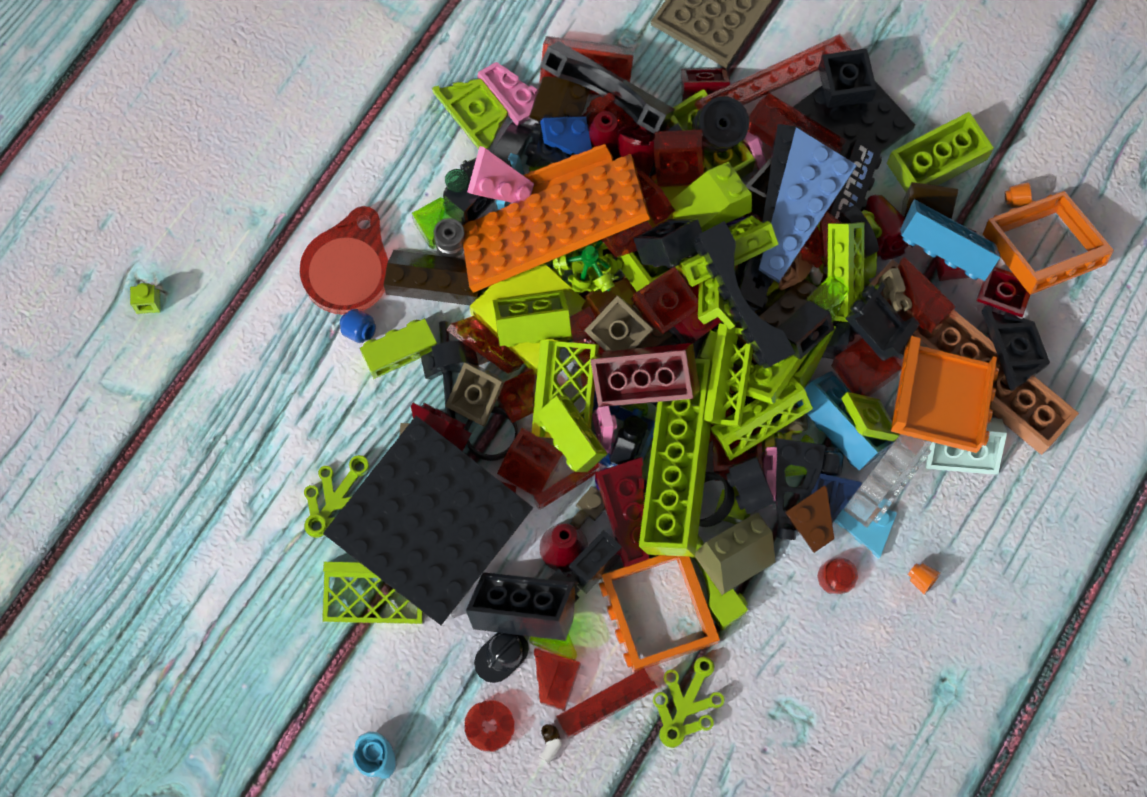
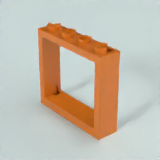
M1065 191L1055 195L1050 194L1038 201H1031L1025 206L1013 208L1004 214L994 215L993 218L988 219L983 231V236L997 245L1000 257L1030 295L1107 265L1114 251ZM1057 213L1088 252L1035 272L1004 232Z
M659 555L602 575V582L598 583L603 597L607 596L610 604L607 606L611 621H616L618 629L615 630V634L619 644L623 643L626 653H623V657L627 667H632L633 672L719 643L720 638L690 557ZM677 560L705 637L639 660L612 581Z

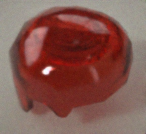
M836 557L827 560L820 566L817 577L819 585L825 592L829 594H845L855 588L858 572L856 566L850 560Z

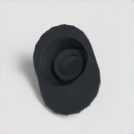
M496 633L475 656V671L479 677L491 683L501 682L509 677L524 662L528 655L529 647L526 638L523 635Z

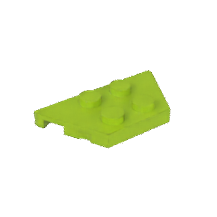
M482 79L470 80L467 83L457 82L449 87L439 88V85L432 87L434 95L478 150L480 146L489 150L504 124L508 112Z

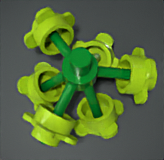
M613 235L594 242V247L592 244H589L553 259V265L556 270L558 269L560 275H564L565 270H571L572 263L575 261L584 266L582 271H576L574 275L568 277V281L572 283V289L575 292H585L586 290L591 292L598 289L604 292L606 290L610 291L611 287L615 286L613 281L619 277L618 275L614 277V275L622 268V262L615 260L614 256L610 253L601 258L598 253V249L606 250L610 245L615 246L617 244V239ZM589 267H594L599 276L598 279L593 281L596 288L591 284L593 278L588 273Z

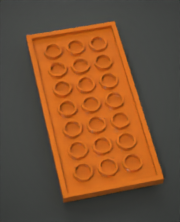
M631 154L617 158L615 161L596 167L589 172L575 176L542 192L532 194L525 201L520 200L518 203H511L502 209L490 212L483 217L462 225L465 236L463 242L469 287L472 292L484 289L649 220V213Z

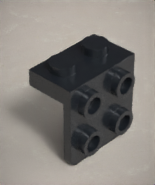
M545 114V115L541 118V120H542L543 118H554V117H551V116ZM540 121L533 124L530 132L533 138L525 151V155L528 156L526 165L534 168L541 159L555 163L575 155L574 153L571 155L567 154L560 148L544 144Z

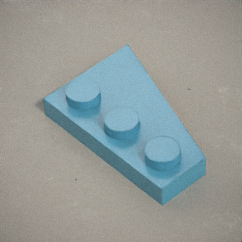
M853 496L834 522L855 537V540L865 545L879 559L897 513Z

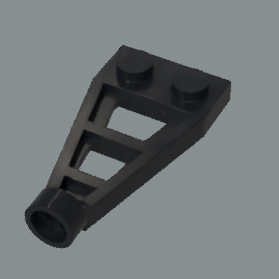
M776 438L774 446L777 447L776 512L778 529L776 537L796 540L797 529L785 513L787 510L784 508V494L786 492L799 493L800 499L798 503L811 495L822 470L826 445ZM787 466L805 467L807 474L801 486L791 487L786 483L785 469ZM784 524H790L791 528L784 527Z

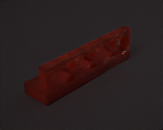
M643 668L559 714L556 718L569 740L654 693L657 690V685L654 681H651L646 670Z

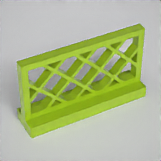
M750 216L728 227L736 241L734 266L779 245L772 224L768 221L762 223L755 217ZM698 254L691 258H684L681 260V264L676 266L686 276L688 283L692 287L711 278L706 268L708 263L704 255L700 256Z
M540 340L531 436L552 438L549 432H546L541 427L540 419L536 413L556 395L567 396L564 390L571 384L578 391L571 401L574 404L581 396L585 400V409L579 413L582 417L584 416L583 419L591 429L595 392L591 361L589 360L584 364L578 355L585 349H591V359L598 353L599 345ZM560 347H566L571 353V356L564 362L559 357ZM575 359L581 368L572 375L567 366ZM563 370L569 380L560 386L557 382V375ZM584 372L588 377V384L581 388L576 379Z
M360 562L323 563L324 593L322 622L422 624L423 611L417 608V619H407L400 610L410 601L406 600L397 608L388 599L396 590H391L385 596L376 586L381 579ZM330 577H340L346 583V586L337 595L330 589ZM344 577L353 579L350 582H348ZM358 578H365L371 584L362 595L352 586ZM369 578L379 579L375 583H373ZM348 588L359 597L349 607L339 598ZM373 588L383 597L374 608L363 598ZM329 592H330V593L332 594V596H333V598H332L330 601H329ZM337 600L346 610L339 617H329V606ZM360 600L370 609L363 618H358L351 611ZM385 601L395 610L388 618H382L375 611ZM347 613H349L352 617H343V616H345ZM372 613H374L377 618H368V617H369ZM398 613L402 618L393 617Z

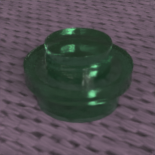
M461 169L450 170L445 176V185L453 192H461L468 186V175Z

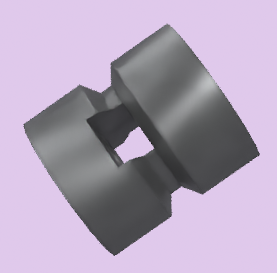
M452 218L439 221L433 231L436 250L441 256L453 258L460 256L464 251L463 242L465 236L463 226L459 221Z

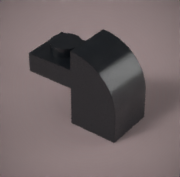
M468 341L443 342L432 346L431 352L421 356L425 379L431 380L448 371L460 373L464 363L479 365L474 343Z

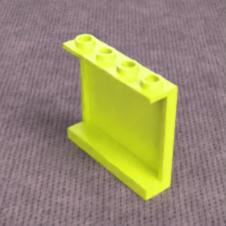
M546 263L491 285L469 306L470 314L497 339L498 333L493 300L563 290L569 310L571 336L561 340L547 339L549 341L569 342L590 321L581 309L586 300L579 295V292H575L572 289V284L568 285L562 280V275L553 268L551 270ZM540 342L519 343L513 347L505 346L537 376Z

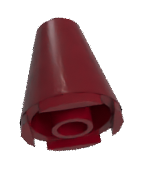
M609 111L598 113L588 130L591 147L594 148L606 144L615 161L619 158L617 134L621 126L613 113Z
M633 125L622 126L618 129L617 134L619 158L631 154L635 162L639 181L647 182L663 144L664 136L662 137L661 132L655 135L640 126V130L632 129Z
M883 195L868 197L864 211L873 213L875 222L882 230L881 235L877 238L879 245L877 257L881 256L882 260H890L902 256L906 253L904 249L910 245L901 236V227L905 217Z
M558 524L552 526L543 534L540 541V554L549 568L555 571L560 569L566 573L571 571L569 565L588 546V541L579 528L570 524Z

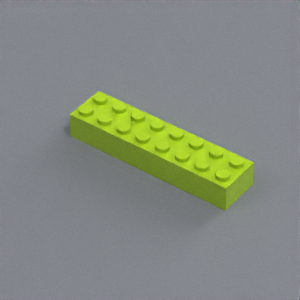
M695 359L700 391L693 399L661 401L657 403L639 547L648 555L696 556L711 423L703 420L713 364L710 359Z

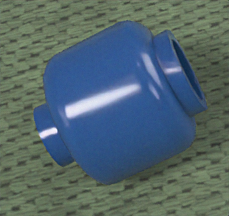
M351 309L343 314L340 319L342 335L352 341L364 343L375 334L376 325L373 317L363 311Z

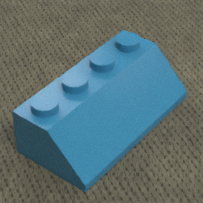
M914 199L901 227L903 240L912 246L917 244L923 247V251L932 257L939 256L945 259L944 262L954 269L959 267L965 270V274L974 280L979 278L985 281L1000 259L997 245Z
M832 371L811 381L805 388L813 408L806 414L814 421L815 426L830 438L832 445L835 448H839L847 457L848 462L859 471L869 465L894 443L893 441L862 436L857 432L856 425L852 417L846 412V406L841 399L847 392H852ZM802 399L796 402L799 407L804 405Z

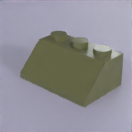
M757 512L705 542L696 551L695 558L719 592L724 595L776 562L773 534Z

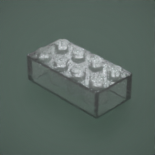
M900 434L844 508V511L865 527H868L872 521L878 523L931 453L928 447L932 442Z

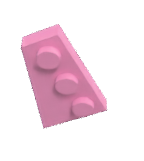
M497 62L478 72L477 77L482 79L507 110L509 117L517 126L531 119L529 115L538 89L532 85H526L518 79L517 75Z
M479 147L468 193L511 203H518L520 200L525 201L531 196L534 183L486 148Z

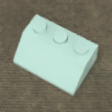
M991 418L986 428V431H989L987 445H983L977 453L926 441V469L998 475L1007 435L1003 420Z

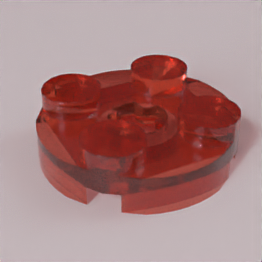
M495 700L484 701L475 704L468 711L464 721L465 733L470 744L476 749L483 752H496L507 746L514 735L515 722L511 711L504 704ZM491 719L496 722L494 726H497L494 732H484L485 726H482L483 722H490Z

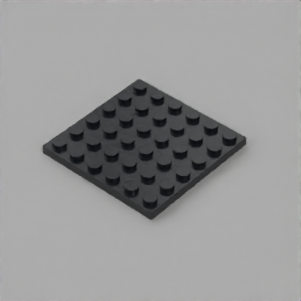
M416 415L323 534L435 622L442 625L534 507Z

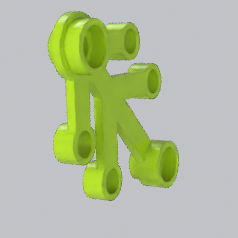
M357 455L351 458L349 462L350 472L335 492L332 484L334 473L331 467L322 466L319 469L318 475L322 480L326 503L321 512H319L317 503L320 495L319 490L314 485H309L305 488L304 495L308 500L310 516L305 520L304 528L309 536L313 538L324 536L323 532L335 518H329L334 510L342 509L351 497H343L359 476H364L369 471V463L364 456ZM363 464V470L357 471L355 469L356 465ZM325 470H329L330 475L328 477H323L322 472ZM315 490V496L309 497L307 495L308 491ZM315 523H321L319 530L313 529Z
M700 657L696 660L694 664L695 676L684 698L678 684V673L675 670L665 672L663 680L670 689L677 710L673 721L666 706L668 703L667 695L663 692H658L653 697V705L657 707L663 723L659 737L661 742L669 748L678 747L683 742L684 736L701 730L709 731L714 725V721L709 715L701 716L697 722L683 725L686 716L712 707L720 708L724 704V696L719 692H714L709 698L693 703L704 678L709 677L714 671V663L708 657ZM702 662H706L709 665L707 671L701 670L700 664ZM669 673L675 675L676 680L674 682L667 680L666 676ZM656 697H664L665 703L662 705L657 704ZM712 697H720L721 703L715 705L712 702ZM706 718L710 721L708 728L702 726V719ZM669 730H674L677 733L675 739L668 737L667 733Z

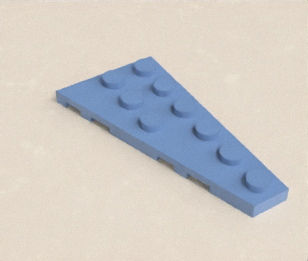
M797 127L794 132L771 220L779 245L763 252L759 271L778 283L857 166Z

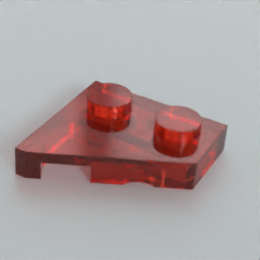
M533 369L505 381L497 398V401L512 423L534 412L535 374Z

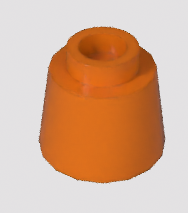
M1029 182L1011 186L1008 191H1005L1006 205L1010 204L1011 207H1022L1032 201Z
M916 563L908 573L911 577L910 582L924 595L930 590L941 574L923 563L921 565Z

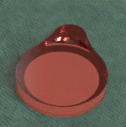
M368 206L357 207L337 225L314 238L306 247L300 262V278L306 294L319 308L339 315H343L351 309L364 311L373 306L384 294L383 284L388 257L382 243L381 223L378 213ZM362 220L370 221V226L367 229L359 228L358 224Z

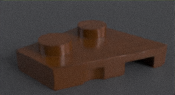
M825 485L785 512L813 553L834 540L829 499Z

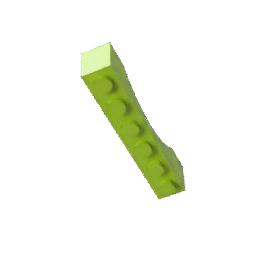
M699 535L696 551L704 544ZM692 557L700 568L706 583L708 608L711 617L721 631H723L746 615L748 603L743 595L740 593L737 595L734 589L722 595L698 560Z

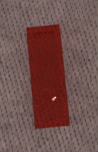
M599 463L588 472L574 471L535 496L534 504L538 510L543 509L595 475L594 472L600 469Z

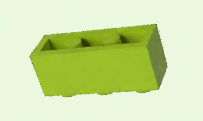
M424 318L422 320H413L400 330L393 329L378 340H368L360 347V351L373 379H376L420 359L421 356L431 352V347L437 345V342Z
M556 395L536 413L540 419L541 427L546 432H549L553 438L554 446L564 454L567 459V465L573 471L588 472L608 454L568 396Z

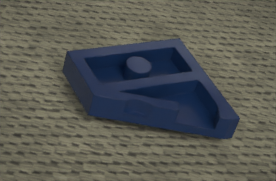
M820 474L811 494L825 485L833 523L862 486V482Z

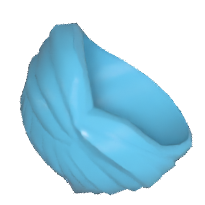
M372 731L358 737L353 753V762L357 770L368 777L390 778L396 767V759L389 741L378 732Z

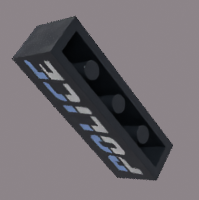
M859 139L850 143L845 158L857 166L825 213L822 222L827 229L829 223H841L840 212L853 205L861 212L864 211L867 204V199H865L867 191L872 189L875 178H873L874 171L879 168L882 162V157L880 156L881 148Z

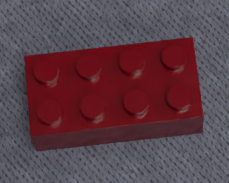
M693 343L598 352L590 359L598 407L693 399L700 391Z

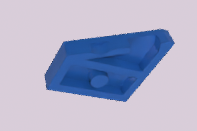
M586 117L543 118L540 121L544 144L560 148L563 152L570 155L572 153L580 154L592 149Z

